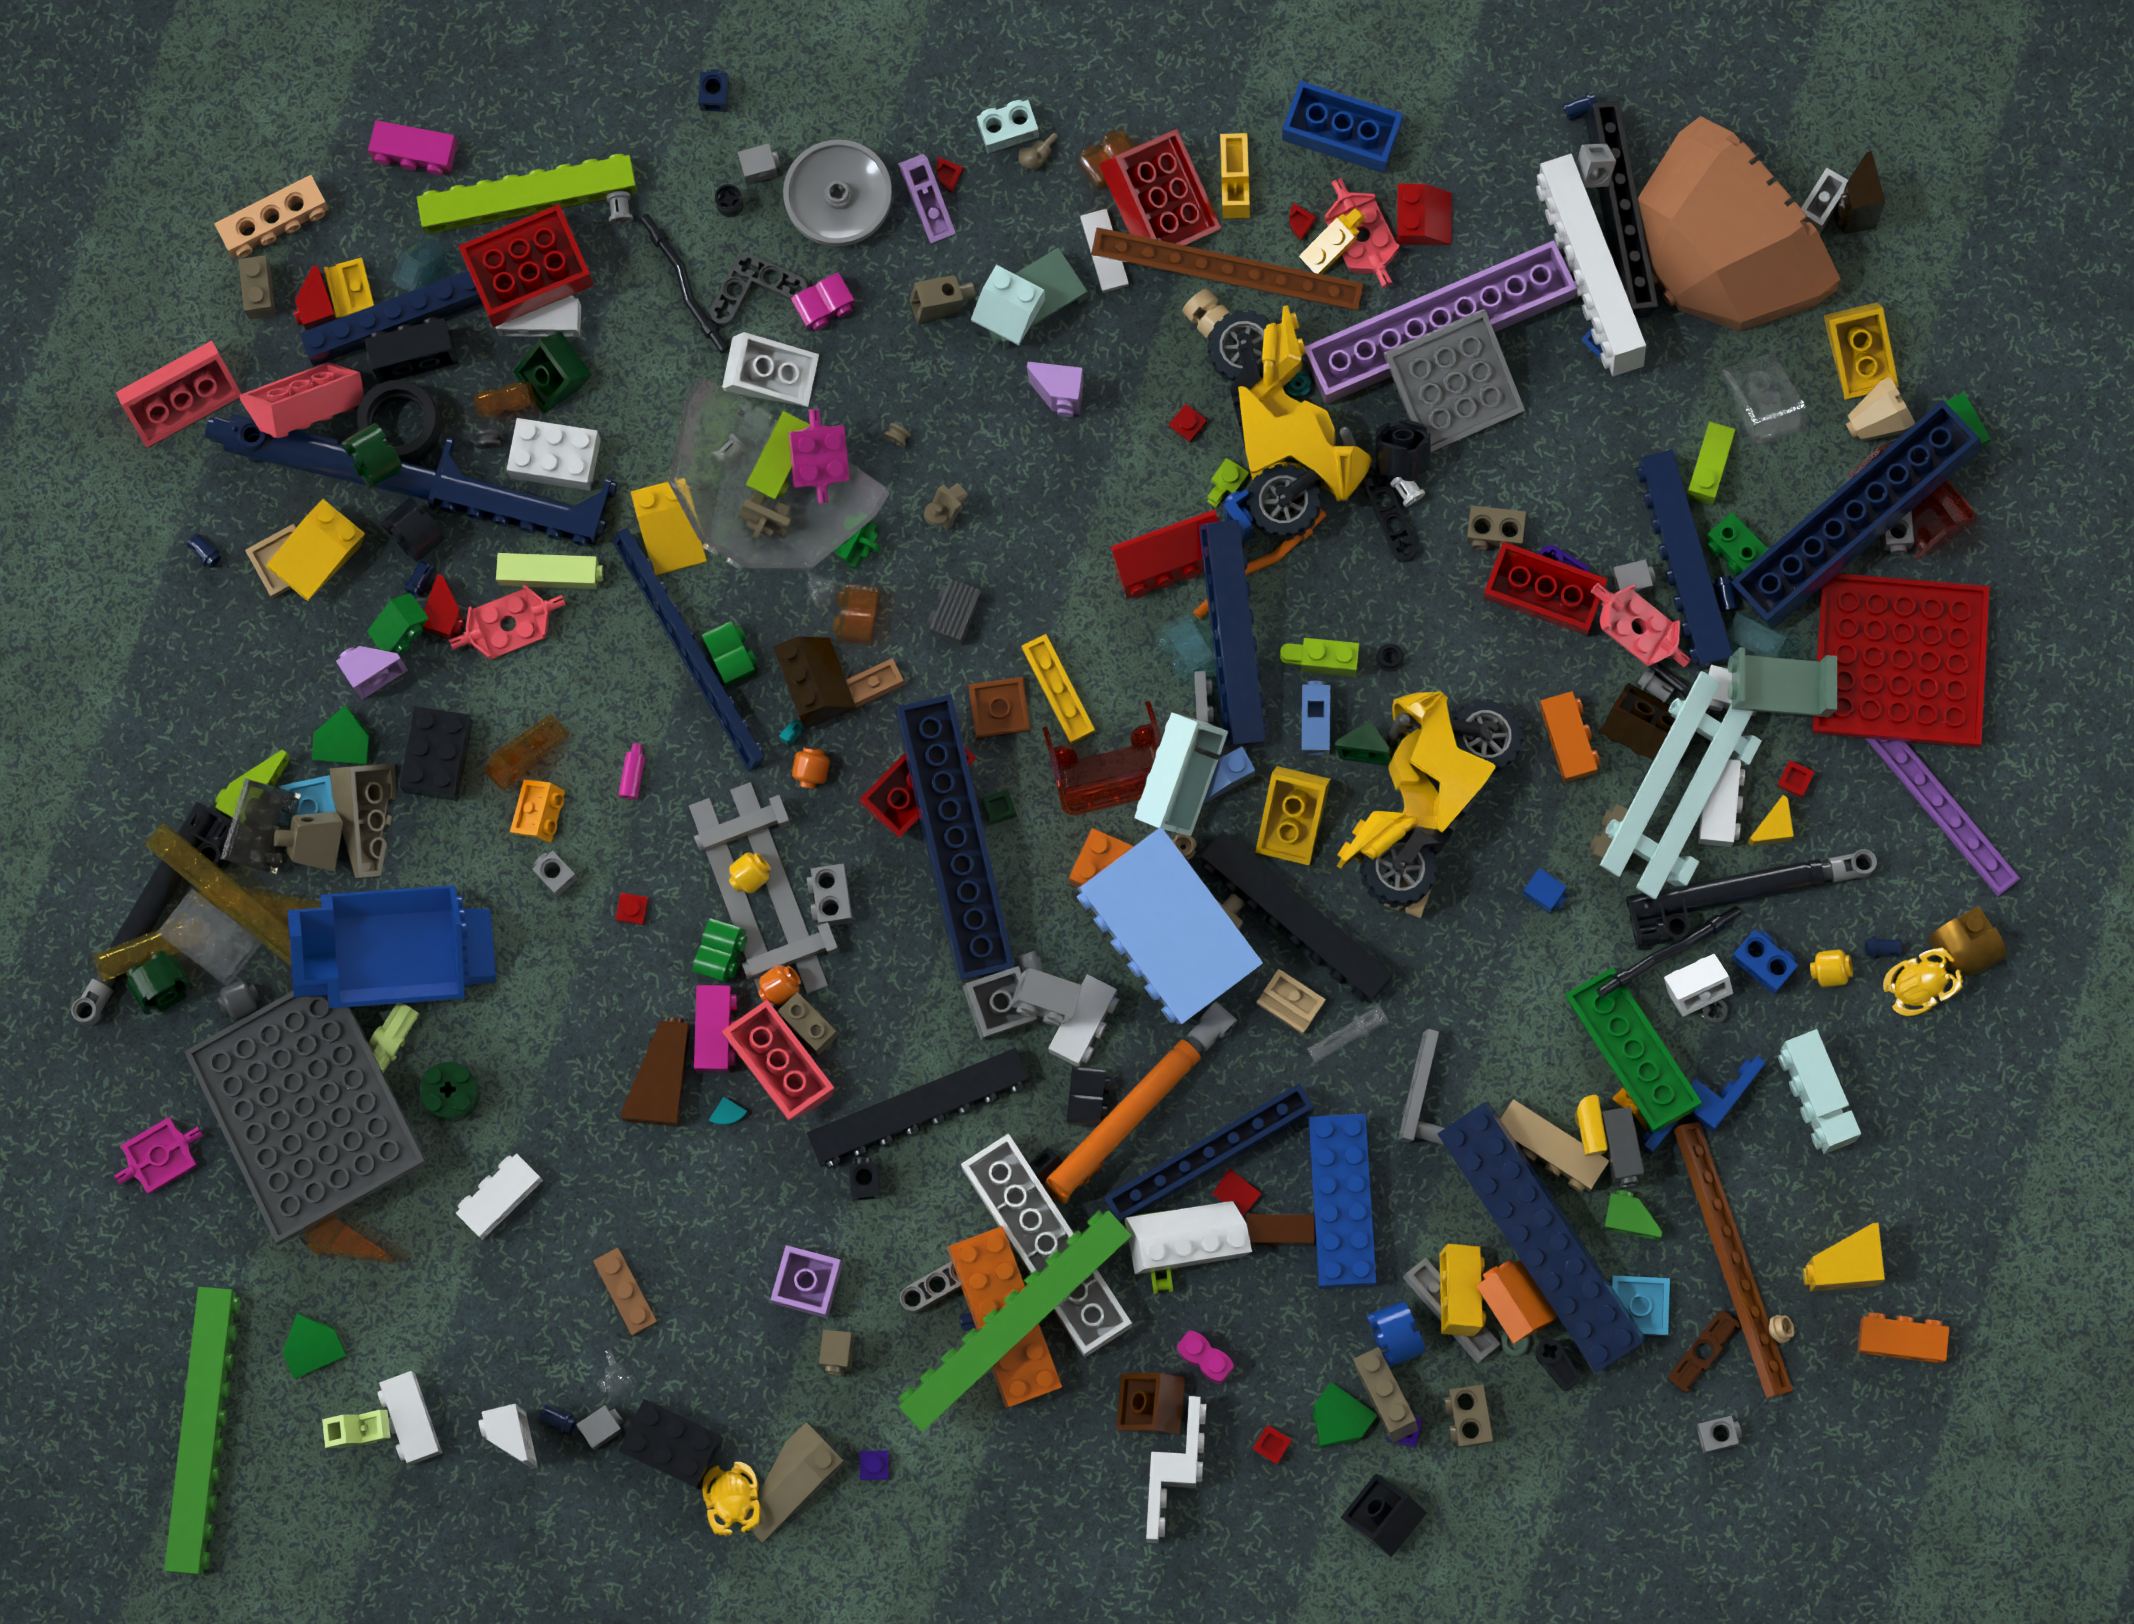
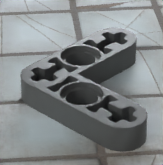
M748 253L741 254L736 258L711 306V319L720 327L730 325L734 321L752 284L792 301L791 298L799 292L796 291L793 295L791 294V289L785 285L780 290L779 288L783 284L784 277H788L786 283L791 286L800 283L799 286L802 291L807 289V283L802 277ZM748 261H751V266L756 270H759L760 265L764 267L759 271L758 279H756V272L750 269L742 272L743 269L740 264H746ZM766 273H777L779 276L778 281L771 285L765 283L763 278ZM732 284H738L743 289L742 293L737 297H732L727 293L729 286ZM724 297L727 301L736 304L733 306L729 303L727 307V314L729 316H723L720 320L716 311H722L726 305L725 301L722 300Z

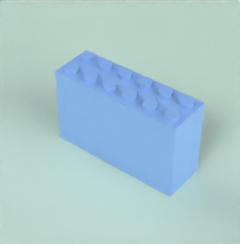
M1162 827L1156 829L1077 888L1080 893L1077 896L1079 902L1086 910L1090 908L1097 916L1093 919L1103 933L1108 930L1114 938L1110 943L1119 955L1126 954L1131 961L1127 966L1137 978L1141 976L1147 982V985L1144 986L1145 990L1153 1000L1159 999L1164 1005L1161 1011L1170 1023L1176 1021L1177 1024H1183L1263 964Z

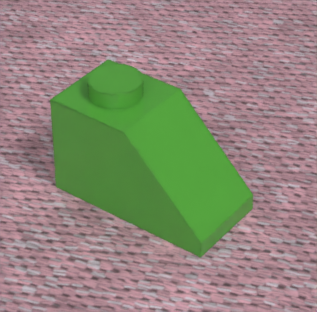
M1617 1190L1616 1194H1610L1603 1230L1660 1240L1662 1231L1639 1198H1634L1633 1193Z

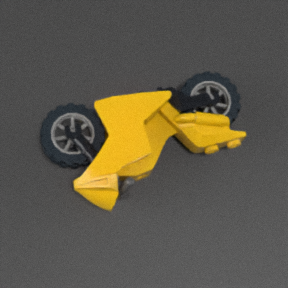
M1288 305L1283 306L1281 324L1270 322L1265 315L1256 314V311L1248 310V312L1236 310L1234 314L1230 315L1228 313L1224 315L1221 321L1218 320L1215 323L1213 331L1210 332L1207 346L1214 370L1224 380L1233 381L1230 392L1253 484L1248 489V512L1256 528H1259L1264 535H1270L1273 539L1280 540V538L1291 540L1297 535L1300 537L1306 533V530L1314 526L1315 520L1320 515V487L1334 495L1337 501L1348 500L1349 496L1364 479L1372 462L1371 457L1356 446V442L1348 427L1340 429L1344 445L1335 446V429L1325 409L1305 400L1301 403L1285 394L1283 387L1301 371V355L1306 354L1302 338L1297 339L1294 331L1299 329L1296 313L1290 314ZM1239 330H1246L1245 333H1241L1238 336L1235 333ZM1251 330L1257 332L1260 337L1252 340L1250 337ZM1230 335L1237 342V345H1225ZM1263 342V351L1256 350L1253 346ZM1225 351H1238L1231 361L1225 354ZM1255 355L1261 357L1257 362L1255 359ZM1239 358L1242 366L1235 364ZM1278 484H1285V486L1278 487L1277 489L1274 487ZM1271 490L1276 499L1264 500L1265 494ZM1305 500L1304 507L1298 505L1300 502ZM1264 505H1278L1270 516L1264 508ZM1294 510L1300 512L1296 517L1290 519V516L1294 513ZM1280 512V515L1286 517V520L1280 521L1274 518Z
M1441 691L1417 692L1393 700L1392 712L1394 722L1386 738V743L1388 746H1395L1401 732L1406 736L1397 747L1389 764V772L1395 789L1401 791L1404 800L1403 813L1374 811L1366 822L1360 819L1352 831L1356 835L1355 839L1351 844L1346 841L1337 854L1341 857L1337 865L1340 869L1353 859L1359 861L1360 874L1363 877L1361 879L1364 887H1367V893L1371 897L1374 896L1378 899V903L1382 905L1385 903L1389 904L1391 908H1397L1398 906L1406 908L1413 903H1418L1426 896L1436 879L1437 865L1434 862L1436 859L1435 855L1446 844L1490 775L1497 774L1500 770H1505L1517 757L1522 748L1521 742L1524 737L1523 732H1521L1522 725L1520 720L1515 718V712L1512 709L1508 710L1505 708L1506 705L1504 703H1495L1493 699H1486L1485 701L1476 699L1472 703L1462 706L1453 719H1450L1447 707L1448 697ZM1498 728H1500L1502 731V733L1495 732L1498 730ZM1493 739H1504L1503 748L1501 749ZM1489 745L1496 754L1486 755L1487 746ZM1395 851H1401V852H1400L1399 855L1397 856ZM1388 854H1390L1393 863H1389L1382 859L1385 858ZM1414 860L1416 865L1410 866V864ZM1379 865L1388 868L1386 874L1381 876ZM1418 871L1417 880L1414 881L1406 872ZM1401 877L1410 885L1409 887L1399 888ZM1387 879L1390 883L1393 882L1394 886L1389 885L1385 880Z

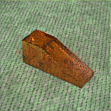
M550 714L494 752L484 772L503 791L521 779L569 733Z
M333 1216L311 1227L303 1236V1238L309 1241L307 1248L319 1256L325 1252L333 1257L392 1264L395 1260L391 1255Z

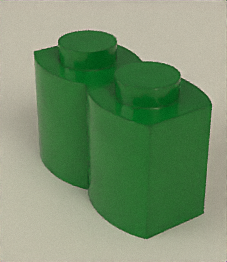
M732 621L702 634V638L726 687L756 674L754 666L758 665V662L752 650L746 651L742 644L743 641H746V637L740 625L734 627Z
M710 918L703 934L701 946L695 957L692 971L729 983L730 979H733L738 971L737 956L739 952L744 951L747 944L746 930Z

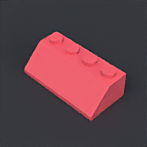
M213 341L200 346L116 392L123 409L146 448L235 401L242 394Z
M327 362L240 394L239 396L259 430L272 435L274 438H281L287 436L288 432L292 430L306 429L311 426V423L316 421L330 420L335 414L355 410V407L359 406L364 399L360 372Z
M768 1000L722 1030V1034L788 1121L811 1112L832 1097L833 1085Z

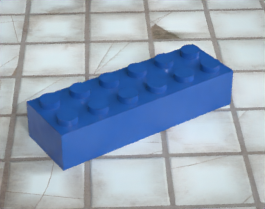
M1366 1114L1309 1117L1319 1290L1375 1287L1376 1271Z

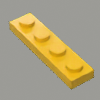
M1044 634L1022 645L1021 648L1070 745L1095 733V729L1047 635Z

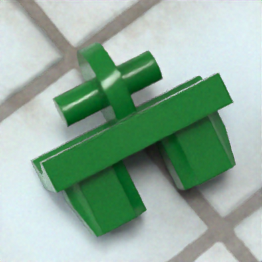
M861 514L860 518L849 516L844 524V529L851 534L848 541L838 539L832 547V551L854 569H857L862 558L867 559L870 552L878 554L881 549L875 543L879 536L876 533L878 526L865 514Z

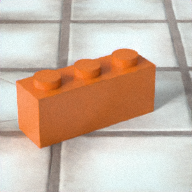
M1573 691L1541 700L1539 707L1564 784L1596 775L1597 766H1600V759L1597 751L1591 750L1589 740H1592V735L1588 724L1583 725L1580 716L1584 714L1580 698L1575 699Z
M1868 1313V1317L1863 1316L1860 1320L1857 1353L1943 1364L1947 1358L1949 1327L1942 1326V1321L1925 1320V1324L1914 1323V1318L1897 1316L1896 1320L1885 1319V1314Z

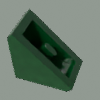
M1371 721L1339 738L1335 743L1339 759L1389 766L1392 759L1389 746Z

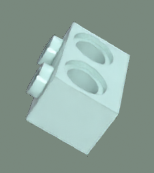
M1015 100L1008 103L1007 107L998 110L990 108L977 116L978 126L987 153L1039 138L1038 127L1029 100L1023 102L1022 100ZM1017 117H1024L1027 119V121L1021 125L1015 124L1013 122L1014 119ZM991 125L1001 127V130L996 133H991L987 129Z

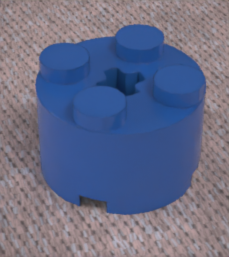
M1405 1301L1397 1302L1366 1315L1373 1331L1377 1330L1373 1337L1377 1347L1382 1350L1385 1349V1352L1382 1354L1389 1368L1426 1352L1420 1332L1415 1327L1414 1318Z

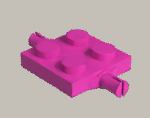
M820 409L808 410L810 426L802 430L788 432L794 487H816L817 503L829 502L827 486L835 482L850 481L845 429L843 425L829 427L821 425Z
M170 1117L166 1118L120 1145L127 1157L129 1167L114 1175L119 1185H122V1183L135 1177L141 1182L147 1194H152L198 1167L191 1154L189 1144L203 1137V1134L197 1126L183 1135L177 1130Z

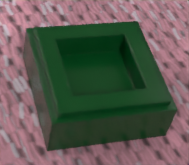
M1008 789L981 798L991 825L1017 816Z

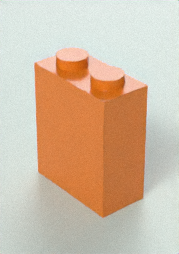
M1510 1259L1499 1267L1496 1266L1483 1274L1485 1280L1476 1286L1513 1344L1542 1330L1559 1318L1521 1260L1513 1263Z

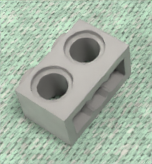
M844 863L811 868L812 877H807L809 894L814 893L815 904H811L813 921L818 920L819 925L828 922L829 926L853 923ZM825 877H832L835 883L831 888L825 889L820 886L821 880ZM828 904H836L839 907L838 912L832 916L824 914V908Z

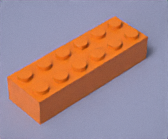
M1003 1226L947 1246L977 1331L985 1324L982 1319L995 1308L999 1311L1006 1305L1003 1299L1015 1288L1020 1292L1025 1287ZM1039 1323L991 1367L1005 1407L1014 1406L1062 1387Z

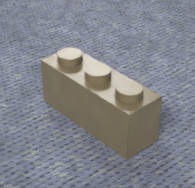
M1377 1347L1354 1358L1355 1369L1392 1443L1417 1432L1416 1419L1380 1348Z

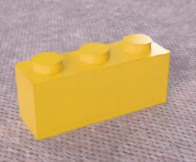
M1447 1244L1439 1253L1441 1334L1474 1337L1485 1326L1486 1312L1482 1310V1300L1484 1298L1476 1287L1481 1283L1484 1258L1481 1257L1479 1246Z

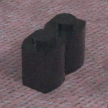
M1072 1066L1066 1120L1068 1125L1097 1127L1108 1115V1105L1103 1104L1104 1093H1110L1111 1077L1106 1076V1069Z

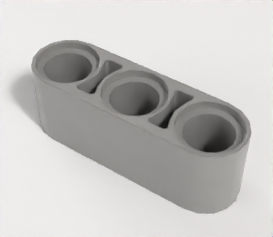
M952 1261L902 1290L900 1302L907 1312L919 1313L961 1289L958 1277L955 1276ZM942 1279L945 1281L946 1286L942 1292L935 1293L930 1289V1284L933 1280ZM910 1293H918L921 1296L920 1303L915 1307H910L905 1302L906 1297Z

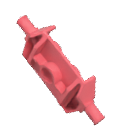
M1339 178L1338 182L1334 180L1331 184L1338 198L1325 215L1327 226L1342 214L1347 216L1356 208L1367 217L1357 229H1365L1370 235L1369 239L1365 242L1356 240L1342 254L1349 272L1357 274L1373 273V275H1377L1382 288H1385L1386 284L1390 286L1393 282L1386 271V266L1398 253L1399 244H1396L1375 201V194L1350 193L1347 191L1342 178Z
M1599 583L1593 587L1591 593L1603 601L1600 616L1601 629L1646 666H1650L1664 658H1673L1682 667L1689 663L1691 658L1678 647L1680 621H1670L1632 590L1636 587L1635 584L1614 594L1608 592ZM1632 621L1640 625V634L1633 631Z
M523 585L522 590L474 609L469 607L466 632L449 639L450 645L455 650L469 644V646H473L489 660L546 638L549 627V615L552 614L551 611L566 606L562 594L548 601H543L526 585ZM505 618L516 620V627L512 631L501 629V623Z

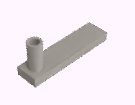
M1427 1029L1423 1032L1398 1141L1410 1143L1416 1137L1444 1145L1437 1134L1445 1129L1444 1127L1418 1121L1439 1031Z

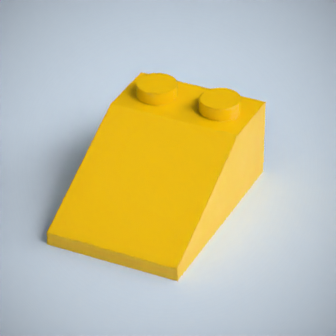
M1876 302L1824 315L1827 334L1845 400L1869 394L1880 381L1891 377L1895 386L1899 387L1884 310L1879 303Z
M684 477L631 491L647 554L653 564L656 576L707 562Z
M322 499L302 520L267 563L266 567L304 599L309 601L360 548L365 533Z
M1276 766L1271 774L1255 853L1310 865L1331 779Z

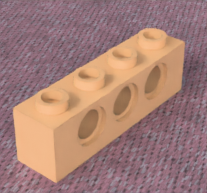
M309 175L214 224L231 257L243 258L253 251L252 248L260 244L263 246L269 245L277 239L276 236L284 232L293 233L301 227L300 224L308 220L316 221L321 219L329 208L312 175ZM296 203L304 204L299 211L291 210ZM272 215L279 216L277 222L267 223V220ZM249 227L255 228L253 234L249 236L243 235L245 229Z

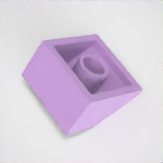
M1035 362L1027 363L1029 383L1052 411L1057 412V415L1062 417H1073V414H1080L1084 385L1082 368Z
M362 646L345 650L341 653L340 659L336 661L361 700L408 671L397 653Z

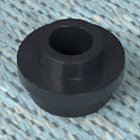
M1386 644L1377 651L1376 661L1382 670L1392 672L1402 666L1404 654L1397 645ZM1393 654L1395 660L1389 663L1385 660V655Z

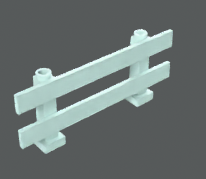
M1703 671L1699 673L1686 700L1682 701L1676 698L1670 705L1669 713L1672 714L1671 716L1675 718V721L1623 821L1619 822L1613 819L1606 828V834L1613 840L1600 866L1614 875L1620 876L1632 852L1649 863L1636 888L1653 899L1657 898L1666 879L1667 882L1674 886H1687L1699 863L1698 860L1691 856L1679 857L1688 836L1729 757L1731 760H1740L1741 766L1750 765L1762 741L1754 735L1741 736L1753 711L1732 709L1731 703L1722 723L1705 713L1721 682ZM1696 731L1712 742L1658 844L1642 833Z

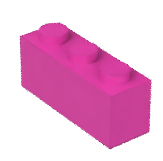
M375 120L368 151L371 158L378 164L388 166L390 162L398 163L402 168L412 171L419 167L427 169L426 171L430 174L440 176L443 172H451L458 143L454 135Z
M696 986L694 1069L697 1073H730V1066H735L736 1051L731 1049V1044L722 1034V1030L735 1022L732 1021V1010H737V994H732L731 986Z

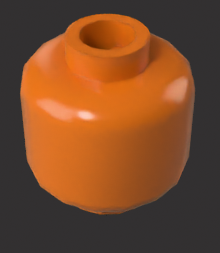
M803 747V751H798L795 754L792 776L800 781L799 786L815 789L816 784H823L827 781L830 759L825 755L824 750Z
M776 965L760 977L759 985L761 989L758 990V993L763 1001L768 1000L776 1006H782L797 992L799 993L801 980L792 967Z

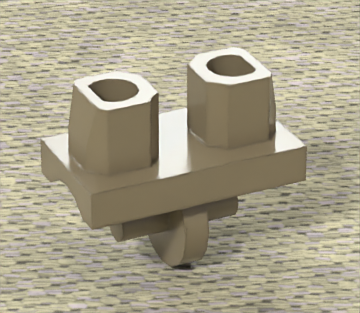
M958 483L950 489L944 484L940 486L932 503L925 507L923 514L926 522L933 526L943 524L945 530H948L954 524L957 514L962 511L961 503L967 499V492Z
M754 492L749 500L745 499L738 518L747 521L746 527L755 530L752 538L758 540L761 533L768 537H771L773 533L783 538L791 520L789 519L791 508L782 503H777L774 511L765 508L764 505L767 498L758 492Z

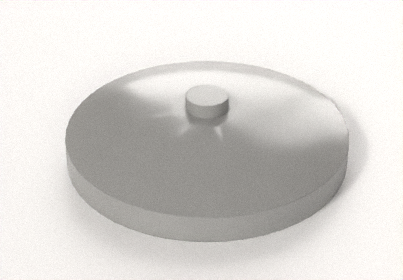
M829 140L811 146L795 159L785 177L783 198L791 222L805 237L822 245L848 246L865 240L883 224L892 203V186L884 163L872 150L853 141Z

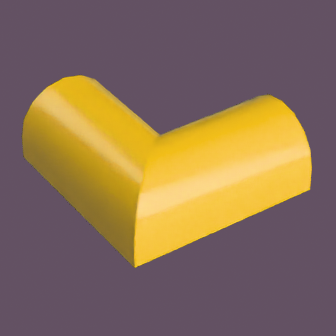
M1597 1094L1590 1095L1580 1101L1575 1113V1122L1580 1128L1584 1155L1597 1156L1605 1154L1608 1148L1599 1096Z

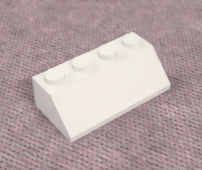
M1233 1201L1124 1219L1126 1230L1132 1235L1128 1240L1135 1274L1241 1258L1252 1252L1247 1224Z

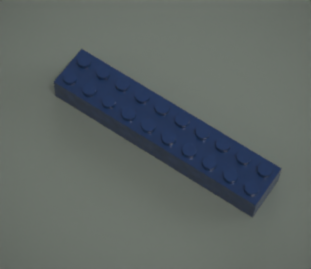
M1942 400L1731 581L1736 593L1773 630L1983 449L1980 438Z
M952 694L897 706L894 710L957 981L1014 968L1013 956Z
M1489 1101L1482 1103L1437 1133L1595 1373L1647 1340Z

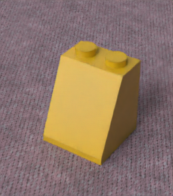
M1872 1223L1813 1256L1807 1263L1806 1268H1803L1804 1285L1810 1286V1292L1878 1287L1885 1280L1879 1224Z

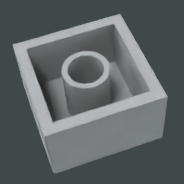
M1019 966L966 983L963 986L980 1040L1032 1023L1037 1019L1035 1014L1032 1017H1026L1016 1013L1017 1008L1011 1007L1021 974Z
M1028 968L1020 974L1011 1007L1017 1008L1016 1013L1032 1017L1035 1014L1044 1017L1043 1022L1059 1026L1060 1023L1064 1024L1073 1017L1082 985Z

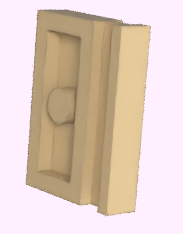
M1278 969L1256 1004L1293 1029L1304 1034L1326 999Z

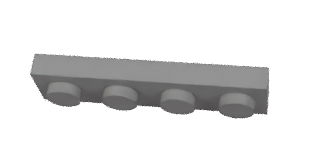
M1424 1258L1403 1276V1279L1441 1321L1440 1273L1427 1258ZM1485 1326L1474 1337L1453 1335L1477 1364L1500 1345L1498 1340Z

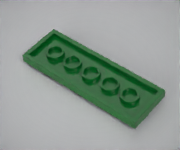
M1614 967L1566 993L1565 999L1654 1134L1702 1107V1102L1627 987L1623 989L1618 988L1604 998L1598 995L1596 989L1611 980L1612 975L1617 973Z

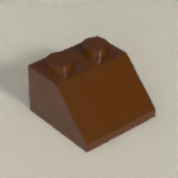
M1164 1373L1121 1374L1116 1431L1180 1435L1185 1377Z

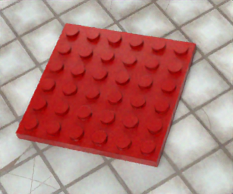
M1842 573L1835 575L1821 587L1816 661L1820 662L1826 655L1837 656V710L1830 717L1813 716L1812 733L1980 748L1982 740L1990 586Z

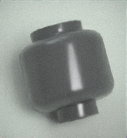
M238 980L221 988L220 997L217 1000L225 1017L238 1021L257 1011L256 1001L260 1000L254 984L248 986L246 981Z

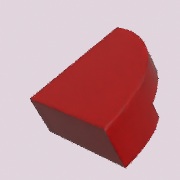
M938 157L936 169L940 183H942L941 185L946 190L953 193L964 169L957 164Z
M1294 203L1290 210V226L1295 236L1302 241L1317 217Z

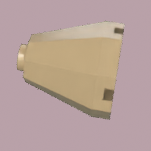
M1891 377L1880 381L1848 415L1850 422L1846 423V426L1853 438L1858 436L1861 441L1904 434L1915 422Z

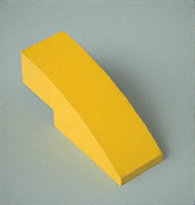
M1247 133L1220 134L1223 219L1250 218Z

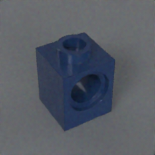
M718 69L700 72L698 96L700 111L727 112L729 94L728 74ZM712 86H719L721 88L715 94L707 92Z

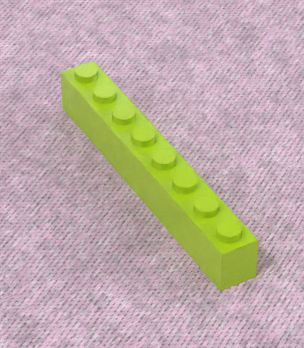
M614 154L605 160L589 159L583 161L580 165H559L555 170L545 171L538 169L524 176L507 175L503 177V180L493 182L491 180H482L477 182L476 185L468 187L456 185L443 192L431 190L424 192L422 196H417L421 225L425 235L538 213L558 204L561 208L605 200L606 196L613 192L625 191L630 194L638 192L630 155Z

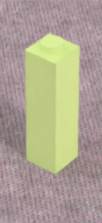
M498 553L496 581L499 586L523 587V585H526L527 587L598 589V582H603L604 568L603 565H599V561L595 556Z

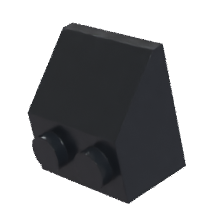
M1376 1473L1340 1518L1375 1547L1392 1557L1427 1512L1408 1494Z

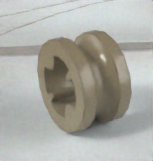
M890 423V430L883 434L884 437L904 448L906 446L905 440L910 439L911 434L903 427Z

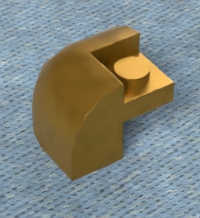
M1979 905L1960 917L1949 921L1927 938L1933 949L1944 947L1945 950H1948L1952 957L1955 958V961L1950 962L1946 958V968L1954 973L1958 969L1961 971L1962 976L1979 974L2004 960L2007 956L2006 947L1996 927L1993 928Z

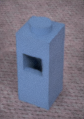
M1309 681L1308 685H1302L1301 755L1329 756L1330 685H1324L1323 681Z

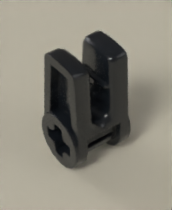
M1545 1339L1537 1346L1535 1351L1537 1361L1563 1391L1569 1390L1581 1380L1580 1375L1557 1340ZM1543 1346L1555 1348L1556 1351L1553 1354L1555 1359L1543 1357L1542 1354L1545 1351Z

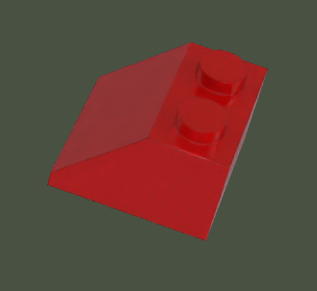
M1398 183L1397 244L1451 245V192L1428 184Z

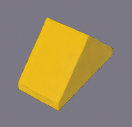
M1783 795L1759 825L1750 837L1749 845L1760 846L1792 841L1794 835L1788 798Z

